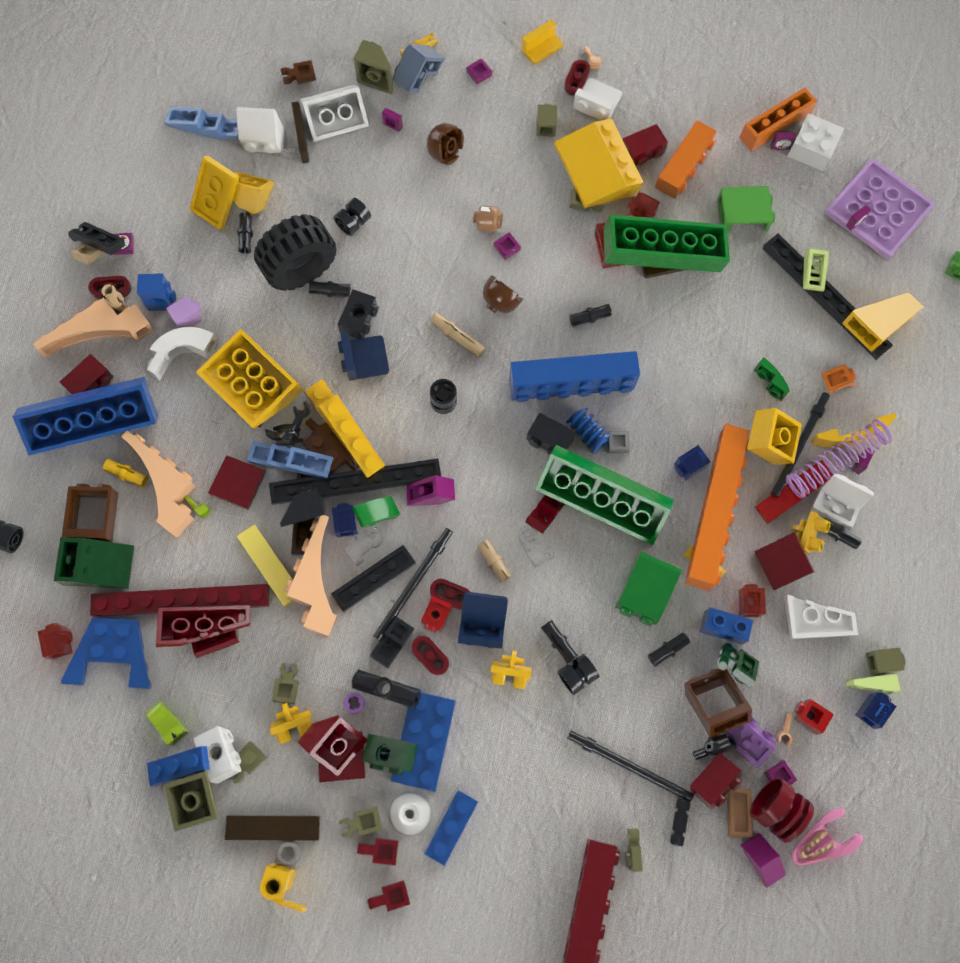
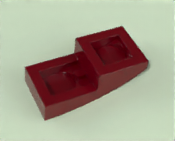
M545 495L527 517L525 523L543 534L565 504Z

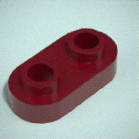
M576 60L570 68L564 86L566 93L575 96L578 88L583 89L590 73V65L585 60Z
M124 276L96 277L88 285L90 293L97 299H106L102 291H98L107 284L113 285L116 291L121 293L123 297L129 295L132 289L130 282Z
M436 579L430 586L431 596L451 604L453 608L462 610L463 603L457 601L458 596H464L465 592H470L467 588L445 579ZM442 587L445 589V593L440 595L437 593V589Z
M419 636L413 641V654L431 674L439 676L446 673L449 668V660L429 637ZM420 645H426L427 650L425 652L419 651ZM435 661H441L442 666L440 668H435Z

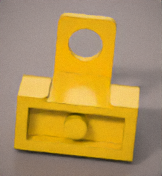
M277 863L267 865L260 883L261 895L267 900H273L277 905L300 912H305L308 907L285 899L286 893L291 888L296 869ZM273 880L279 883V891L273 888Z

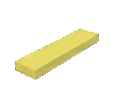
M254 524L236 536L283 606L286 607L294 602L286 598L288 592L284 591L288 580L292 578Z

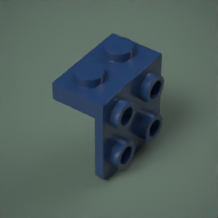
M349 332L340 333L341 341H338L340 354L344 353L345 359L341 360L343 373L347 372L349 381L389 373L383 336L350 340Z
M465 592L458 643L502 649L508 598L505 596Z

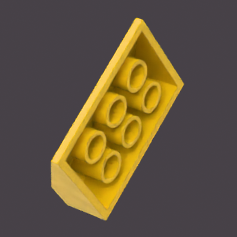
M612 118L593 122L554 142V146L584 208L634 197L643 184V180Z
M242 329L237 331L196 371L253 429L287 407L304 391L298 382Z

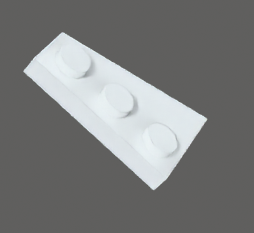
M785 595L790 639L858 635L855 613L831 606H823L809 600L798 599L795 596Z

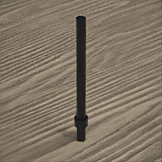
M823 392L817 404L813 405L810 411L811 416L799 437L794 464H785L771 492L773 497H779L787 482L786 476L792 472L818 419L823 416L825 412L824 407L830 397L828 393Z
M446 528L438 541H434L430 547L431 551L373 637L379 641L382 639L385 631L399 614L434 560L445 550V544L453 534V531Z
M570 730L567 739L583 746V750L589 753L592 751L685 800L692 801L694 794L606 749L597 744L596 740L590 737L585 738Z

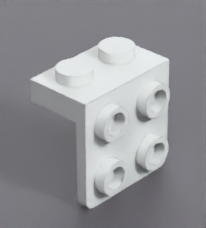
M589 78L583 89L578 88L576 91L573 109L598 120L610 119L622 97V91Z
M834 474L819 489L810 511L816 512L829 521L850 530L855 523L859 510L873 498L874 492L866 486L849 480L844 475Z

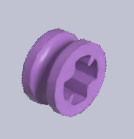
M350 693L346 696L344 707L349 713L358 714L364 709L365 700L360 694ZM354 697L359 698L358 703L360 707L358 709L355 707V710L350 709L351 704H349V700L351 698L354 700Z

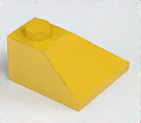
M238 171L235 172L239 176L233 200L238 208L244 209L251 214H257L265 209L274 186V181Z

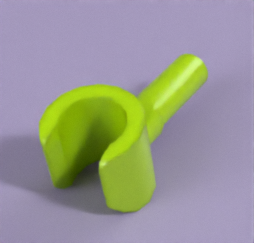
M188 496L183 498L192 506L200 518L211 514L205 503L198 506Z

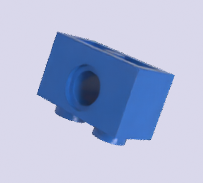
M163 273L138 274L137 294L148 311H167V307L176 303V292L172 290L170 281L166 280Z
M710 607L704 611L700 633L743 645L749 641L753 620Z

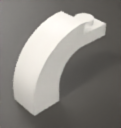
M182 327L171 330L159 337L151 346L150 351L153 353L154 358H151L148 362L147 371L152 378L160 381L168 365L176 356L183 353H195L209 359L218 341L213 333L197 327Z

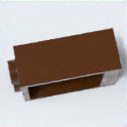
M81 483L76 486H68L62 537L113 542L118 492L111 485L99 484L98 487H90L88 484ZM80 497L107 498L103 529H76Z
M713 669L708 674L693 677L684 683L685 696L710 738L752 721V708L727 669ZM723 685L736 707L708 717L696 696Z

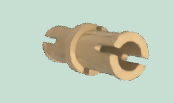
M107 284L102 288V294L106 297V302L114 308L116 313L120 314L123 309L128 307L124 302L122 294L117 292L113 285Z
M489 539L484 541L485 543L482 542L477 547L485 557L488 568H492L499 582L502 583L512 575L502 562V556L497 554Z

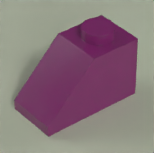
M434 475L406 485L407 506L441 505L455 500L454 479Z

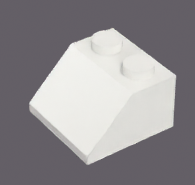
M237 107L238 137L244 150L248 152H266L269 154L282 153L286 131L275 109Z

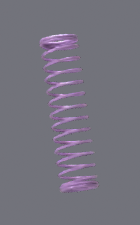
M878 419L873 420L872 424H867L865 429L861 428L858 433H853L851 438L847 437L844 442H839L837 447L832 446L831 451H824L823 456L818 455L817 460L812 459L809 465L804 464L803 470L798 468L796 469V474H788L786 476L787 483L798 497L804 498L806 493L810 494V490L798 476V470L804 473L809 485L816 490L817 486L811 476L805 471V466L810 467L818 483L824 485L822 477L812 467L811 462H816L823 476L829 480L831 476L819 462V457L824 458L828 469L833 475L835 473L827 461L833 467L836 474H838L835 466L825 456V453H830L836 466L842 472H845L843 463L832 452L833 448L838 449L844 463L848 467H852L850 458L839 448V445L841 443L844 444L852 460L859 463L858 455L846 444V440H852L857 453L862 458H866V453L862 446L870 454H873V448L867 439L860 435V431H866L870 443L879 450V441L884 445L892 442V435L882 421ZM875 422L878 423L884 429L889 441L886 439L882 431L876 427ZM868 426H872L876 437L867 430ZM868 433L875 439L878 447L871 441ZM854 435L859 436L862 446L853 439ZM862 439L869 445L871 452L866 448ZM855 443L860 447L864 456L858 451ZM848 448L854 453V455L857 458V461L853 458ZM841 452H842V453L845 455V457L848 459L850 465L845 461V459L843 458ZM835 458L839 461L842 468L837 464ZM821 467L825 470V472L827 473L828 477L824 474V472L822 471ZM791 479H792V480L796 483V485L799 487L801 493H799V491L795 488V486L793 485Z

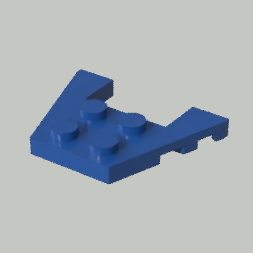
M92 618L67 667L61 684L84 685L88 662L131 664L129 688L151 689L139 621Z

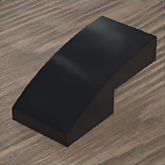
M396 616L385 631L380 642L371 652L370 657L389 669L415 628Z

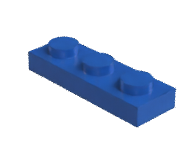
M199 746L147 763L149 786H158L210 770L207 746Z
M458 790L424 854L445 866L478 801Z

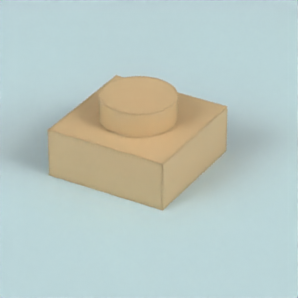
M85 243L71 252L73 259L88 265L102 255V251Z

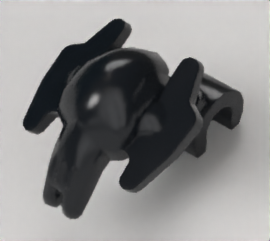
M306 401L303 402V410H298L296 406L293 407L295 418L292 424L274 426L273 431L265 429L266 436L271 440H275L276 445L290 446L303 442V438L298 437L301 430L299 427L303 418L310 414V407Z

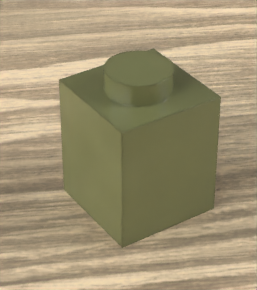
M538 104L536 136L555 137L557 105Z
M900 648L874 650L866 653L870 675L905 670V656L901 653Z

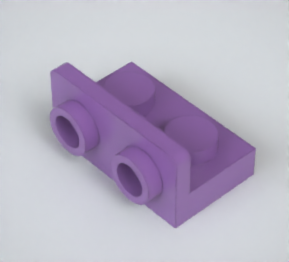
M752 717L751 722L727 732L733 735L737 744L736 750L758 768L776 749L775 737L768 730H762L758 727L756 720Z

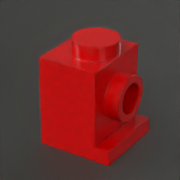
M431 596L421 619V623L424 624L423 628L433 633L436 630L442 632L452 610V605ZM435 611L439 612L440 614L439 618L434 619L431 616V614Z
M807 699L804 702L800 701L794 709V712L797 714L794 719L816 735L824 733L834 716L832 712L812 699ZM808 712L812 714L811 720L806 717Z

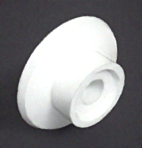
M413 792L404 793L393 801L389 814L392 826L403 835L419 834L429 824L431 817L430 806L423 796ZM408 809L414 811V817L411 819L406 817Z

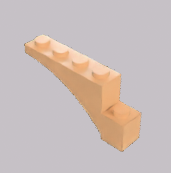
M105 298L93 302L84 311L75 314L69 321L58 325L49 334L41 336L33 345L46 358L58 350L85 340L123 337L139 341L154 331V329L135 304L131 307H126L117 315L111 306L108 305Z
M126 431L121 437L141 457L154 484L158 505V518L155 521L175 538H178L194 520L189 514L191 510L182 503L184 501L183 498L188 496L195 488L191 482L193 478L184 470L181 473L175 469L177 465L169 458L166 460L160 457L162 453L154 446L147 447L144 444L146 440L139 434L135 433L132 435L129 431Z
M321 515L319 520L314 519L310 528V531L313 532L311 539L306 538L301 549L305 552L302 560L297 559L293 568L296 575L293 580H288L284 591L288 592L286 598L310 607V610L305 609L301 622L304 623L303 629L327 638L337 615L331 611L321 576V546L329 517Z

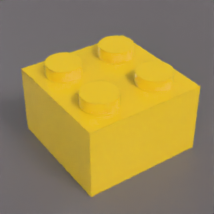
M777 408L756 410L747 450L773 465L794 464L802 424Z

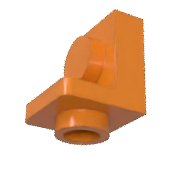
M846 364L821 373L829 393L847 386L853 387L855 386L853 380L857 379L853 369H848Z

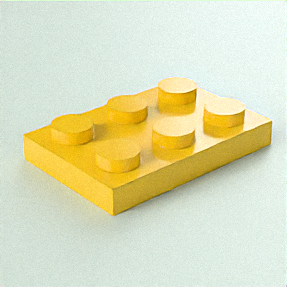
M202 157L189 210L217 229H225L239 176L211 157Z

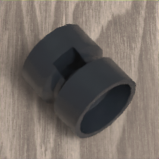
M354 197L345 205V209H341L333 218L337 226L344 233L352 236L360 228L359 224L364 225L371 218V213L363 202Z
M448 379L436 380L430 387V404L435 412L448 414L457 405L456 386Z
M0 520V550L14 553L23 540V528L11 523L6 524L5 521Z
M581 654L574 659L572 666L567 664L557 671L560 679L573 696L584 689L585 683L590 685L600 677L595 666L585 654Z

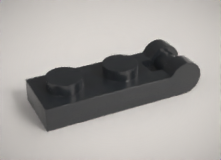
M87 222L81 223L78 229L74 228L68 232L72 241L83 242L109 255L116 253L125 246L123 238Z

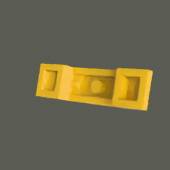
M893 413L875 419L889 426L897 415ZM875 422L876 427L883 431L884 429ZM869 426L867 430L876 436L872 426ZM833 429L816 434L811 439V443L821 447H837L839 442H844L847 437L851 438L853 433L840 436L838 430ZM860 431V435H862L868 441L869 439L867 438L866 431ZM854 435L853 439L860 444L859 436ZM847 439L846 444L853 446L852 440ZM842 443L839 445V448L845 447Z

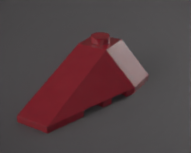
M250 605L158 608L156 647L183 646L250 626Z

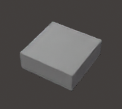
M608 431L610 433L607 439L608 453H629V431Z

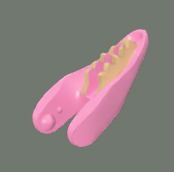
M844 808L833 810L824 815L803 837L792 853V860L796 865H808L853 853L863 841L861 834H854L849 840L838 844L833 840L826 828V823L838 817H843L845 813Z

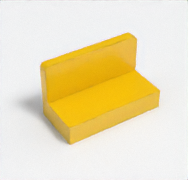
M552 19L522 37L521 51L533 65L538 64L563 48V43L555 35L556 23Z

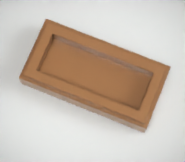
M731 789L727 793L728 836L753 837L752 817L750 815L752 805L751 789H736L734 791Z

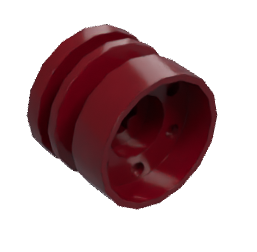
M780 777L774 778L760 790L750 809L751 817L762 826L769 827L770 832L784 843L796 839L809 825L814 814L813 803L805 799L802 794L795 793L794 788Z

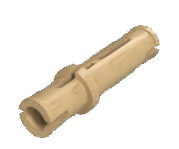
M439 312L433 315L430 323L443 331L446 337L449 336L477 356V358L483 355L486 350L485 346L459 329L455 322H450L444 318Z

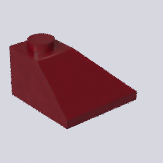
M339 715L313 723L297 742L308 754L338 776L367 742V739Z

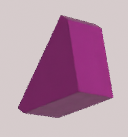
M760 833L740 845L766 888L786 876L780 855Z

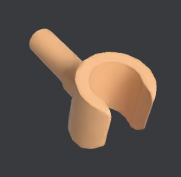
M588 46L584 47L589 59L590 69H600V57H593Z
M789 713L786 715L782 731L776 735V740L779 743L781 737L786 735L785 745L787 746L792 743V736L789 734L792 714Z

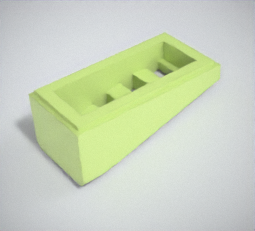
M810 248L805 251L803 289L824 292L829 251ZM812 258L819 259V262H813ZM811 266H817L819 270L811 269ZM811 273L819 274V277H813L810 275ZM810 280L818 281L819 285L809 284Z
M895 674L852 679L846 682V687L889 694L900 692L898 676Z

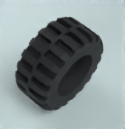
M301 214V216L294 215L289 219L281 220L277 225L274 224L269 231L263 234L262 239L258 240L257 246L254 249V261L271 287L281 291H286L287 289L295 290V288L304 287L309 281H314L315 278L323 275V272L328 270L330 264L335 260L337 248L335 241L320 219L307 214Z

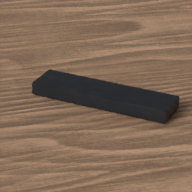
M402 545L332 592L331 595L344 613L416 564L405 546Z

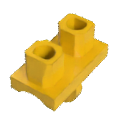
M810 511L808 520L801 519L799 526L792 525L791 530L796 532V536L805 553L810 554L811 551L822 552L824 541L815 537L817 531L828 533L831 523L820 517L818 513Z
M512 650L511 656L502 655V662L492 660L490 671L492 672V683L504 685L505 676L509 675L514 676L513 687L525 689L528 679H531V667L521 666L524 664V658L516 657L517 651Z
M288 703L282 704L283 711L276 713L277 719L280 720L271 723V735L275 734L279 743L283 744L292 740L289 729L297 727L300 736H302L311 726L312 714L310 709L300 712L298 706L290 708Z

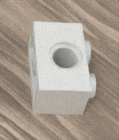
M217 726L193 738L196 747L207 746L210 770H207L210 782L218 784L241 772L239 765L241 759L234 750L232 744L234 739L229 730ZM222 749V755L217 759V753Z

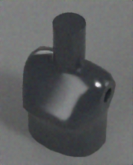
M726 732L712 738L709 737L704 744V748L693 751V756L696 760H699L709 755L725 754L736 749L737 744L733 735L730 732Z

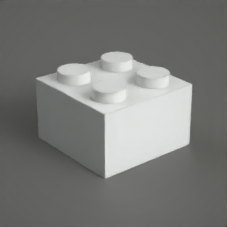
M808 113L787 157L824 171L844 128Z

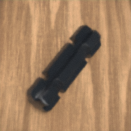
M677 799L676 802L678 810L677 812L675 811L672 825L674 834H671L670 843L676 846H683L685 840L683 833H686L689 816L686 813L690 810L691 804L690 801L685 799Z

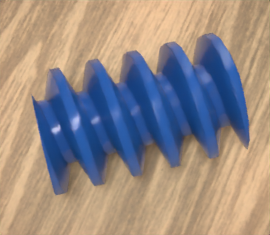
M587 407L578 410L570 416L566 424L571 423L570 428L572 430L576 429L577 436L582 435L580 439L582 442L588 441L586 447H593L591 453L595 454L606 446L610 433L602 434L605 427L597 428L600 421H591L594 414L587 416L586 413L589 410Z

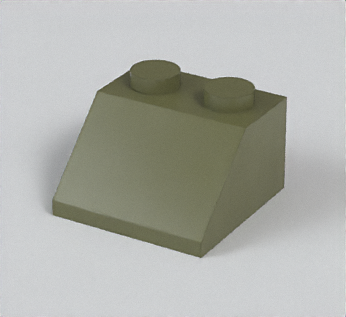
M362 40L354 56L357 83L393 94L392 70L382 47L375 42Z
M207 771L164 784L174 832L218 819Z

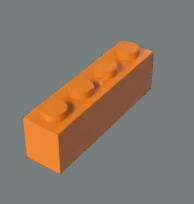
M804 87L746 123L739 139L752 152L774 138L776 132H784L806 118L807 114H811L817 100Z
M697 120L659 175L655 188L674 199L679 192L683 193L688 185L687 180L689 178L693 179L698 170L696 168L697 165H702L706 159L707 150L711 151L717 141L714 139L717 131Z

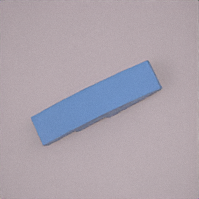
M170 107L164 122L166 126L212 138L239 141L237 120L226 119L223 114L206 113L203 108Z
M253 441L247 461L283 471L327 478L333 457L292 446L288 448L276 444L269 445Z

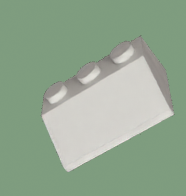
M356 84L300 99L313 141L369 126L361 93Z

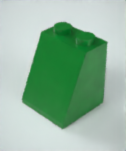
M640 552L633 562L615 608L620 609L619 613L631 617L633 615L640 618L639 621L645 625H656L662 617L682 569Z

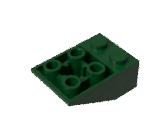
M60 537L54 581L63 586L129 589L135 546L85 538Z

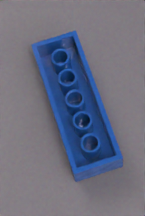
M637 351L511 362L509 373L512 401L526 402L529 399L536 398L538 400H547L550 397L563 399L570 397V395L585 397L592 393L607 395L614 391L628 393L634 390L640 376Z
M141 377L17 408L12 417L28 456L156 424L158 413L146 379Z

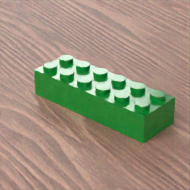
M610 214L603 227L605 263L721 273L730 262L727 225Z
M558 445L555 446L550 454L535 488L536 491L651 545H654L674 503V499Z

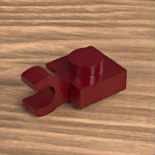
M375 838V845L359 843L357 854L373 855L372 863L396 866L399 840Z
M404 880L381 887L382 895L367 900L369 910L386 905L388 912L411 904Z

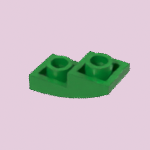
M763 357L753 371L761 379L769 382L765 388L769 391V394L782 401L790 392L789 387L780 372Z
M392 496L375 499L352 508L361 528L374 526L380 521L395 519L401 515Z

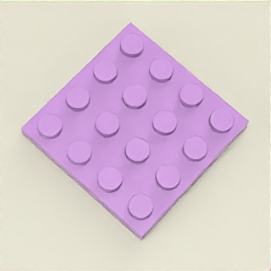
M872 158L832 202L824 214L888 260L935 206V203ZM867 205L872 210L866 219L850 231L846 224L852 215L863 206Z

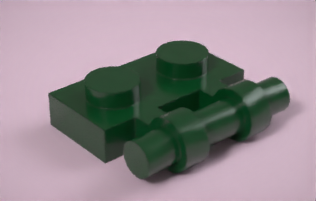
M725 643L721 646L720 655L717 659L718 667L721 670H725L727 667L732 670L731 675L734 676L736 681L751 687L756 682L759 661L742 649L736 650L730 643Z

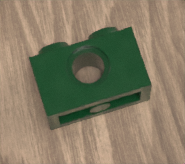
M368 734L362 761L371 763L370 768L383 771L384 767H389V773L402 775L403 771L412 773L418 745L407 741Z

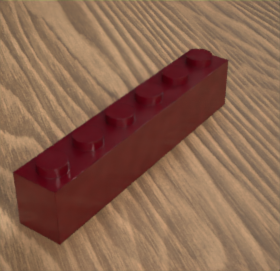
M587 839L562 963H599L601 950H598L599 939L603 940L606 926L602 923L604 914L608 915L610 909V900H607L609 890L614 888L615 876L612 875L613 867L617 866L619 862L620 852L617 851L618 846Z

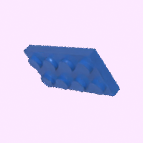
M421 693L419 703L415 709L408 707L400 740L418 745L412 773L403 771L402 775L392 773L391 782L436 792L456 700Z

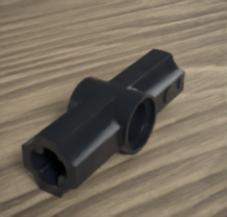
M359 669L352 679V689L413 709L418 705L421 697V690ZM386 684H390L389 692L383 694V687Z

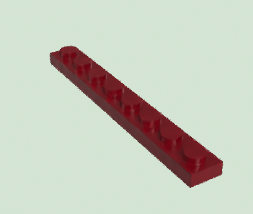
M254 584L91 594L90 616L158 613V608L239 605H250V608L269 607V585Z

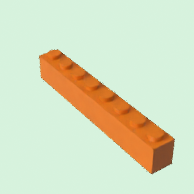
M725 423L720 432L684 581L686 585L710 591L715 585L718 586L721 573L718 570L725 560L726 553H723L724 545L727 546L730 538V533H727V530L734 520L732 508L736 506L739 498L736 491L737 488H740L743 476L740 473L741 469L745 468L747 457H744L745 451H748L750 430Z

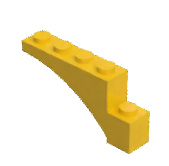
M323 379L303 392L314 409L345 446L366 478L385 466L337 394L333 395Z

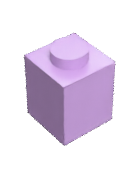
M188 296L166 308L178 328L191 327L202 320L199 314L202 311L196 301L191 302Z

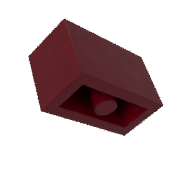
M658 124L622 139L635 165H642L654 157H661L665 153L668 144Z
M90 354L59 383L72 395L108 386L114 377L104 365Z
M719 753L692 782L690 791L711 810L715 806L719 808L727 799L725 795L731 789L733 791L736 790L742 783V771L722 753Z

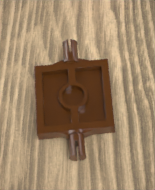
M312 418L306 420L305 425L313 432L302 444L308 451L333 457L330 467L331 473L345 464L353 471L360 468L326 422L318 425Z

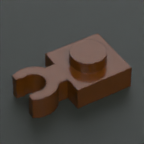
M312 60L293 63L294 68L292 69L288 67L280 69L282 76L288 75L287 77H282L284 84H290L293 80H297L298 84L316 81Z

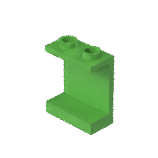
M769 186L721 188L717 197L720 224L727 225L728 232H730L733 224H763L764 231L769 230L775 221V212L771 208L773 196L769 193Z

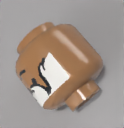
M481 205L478 211H474L473 223H476L479 231L494 233L502 226L503 212H500L498 207Z

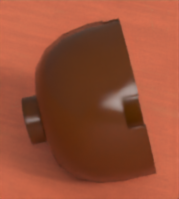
M449 123L436 125L427 137L428 153L434 160L445 165L453 164L458 159L459 155L456 154L459 149L462 150L464 144L463 131L458 126Z
M493 275L489 277L483 287V298L488 303L486 307L495 314L497 311L503 314L510 313L523 301V298L518 297L519 295L503 282H499Z

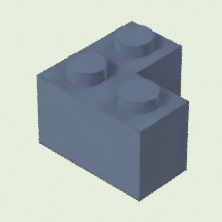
M409 44L403 52L400 63L395 68V74L392 79L408 92H419L426 76L437 75L445 58L429 45Z

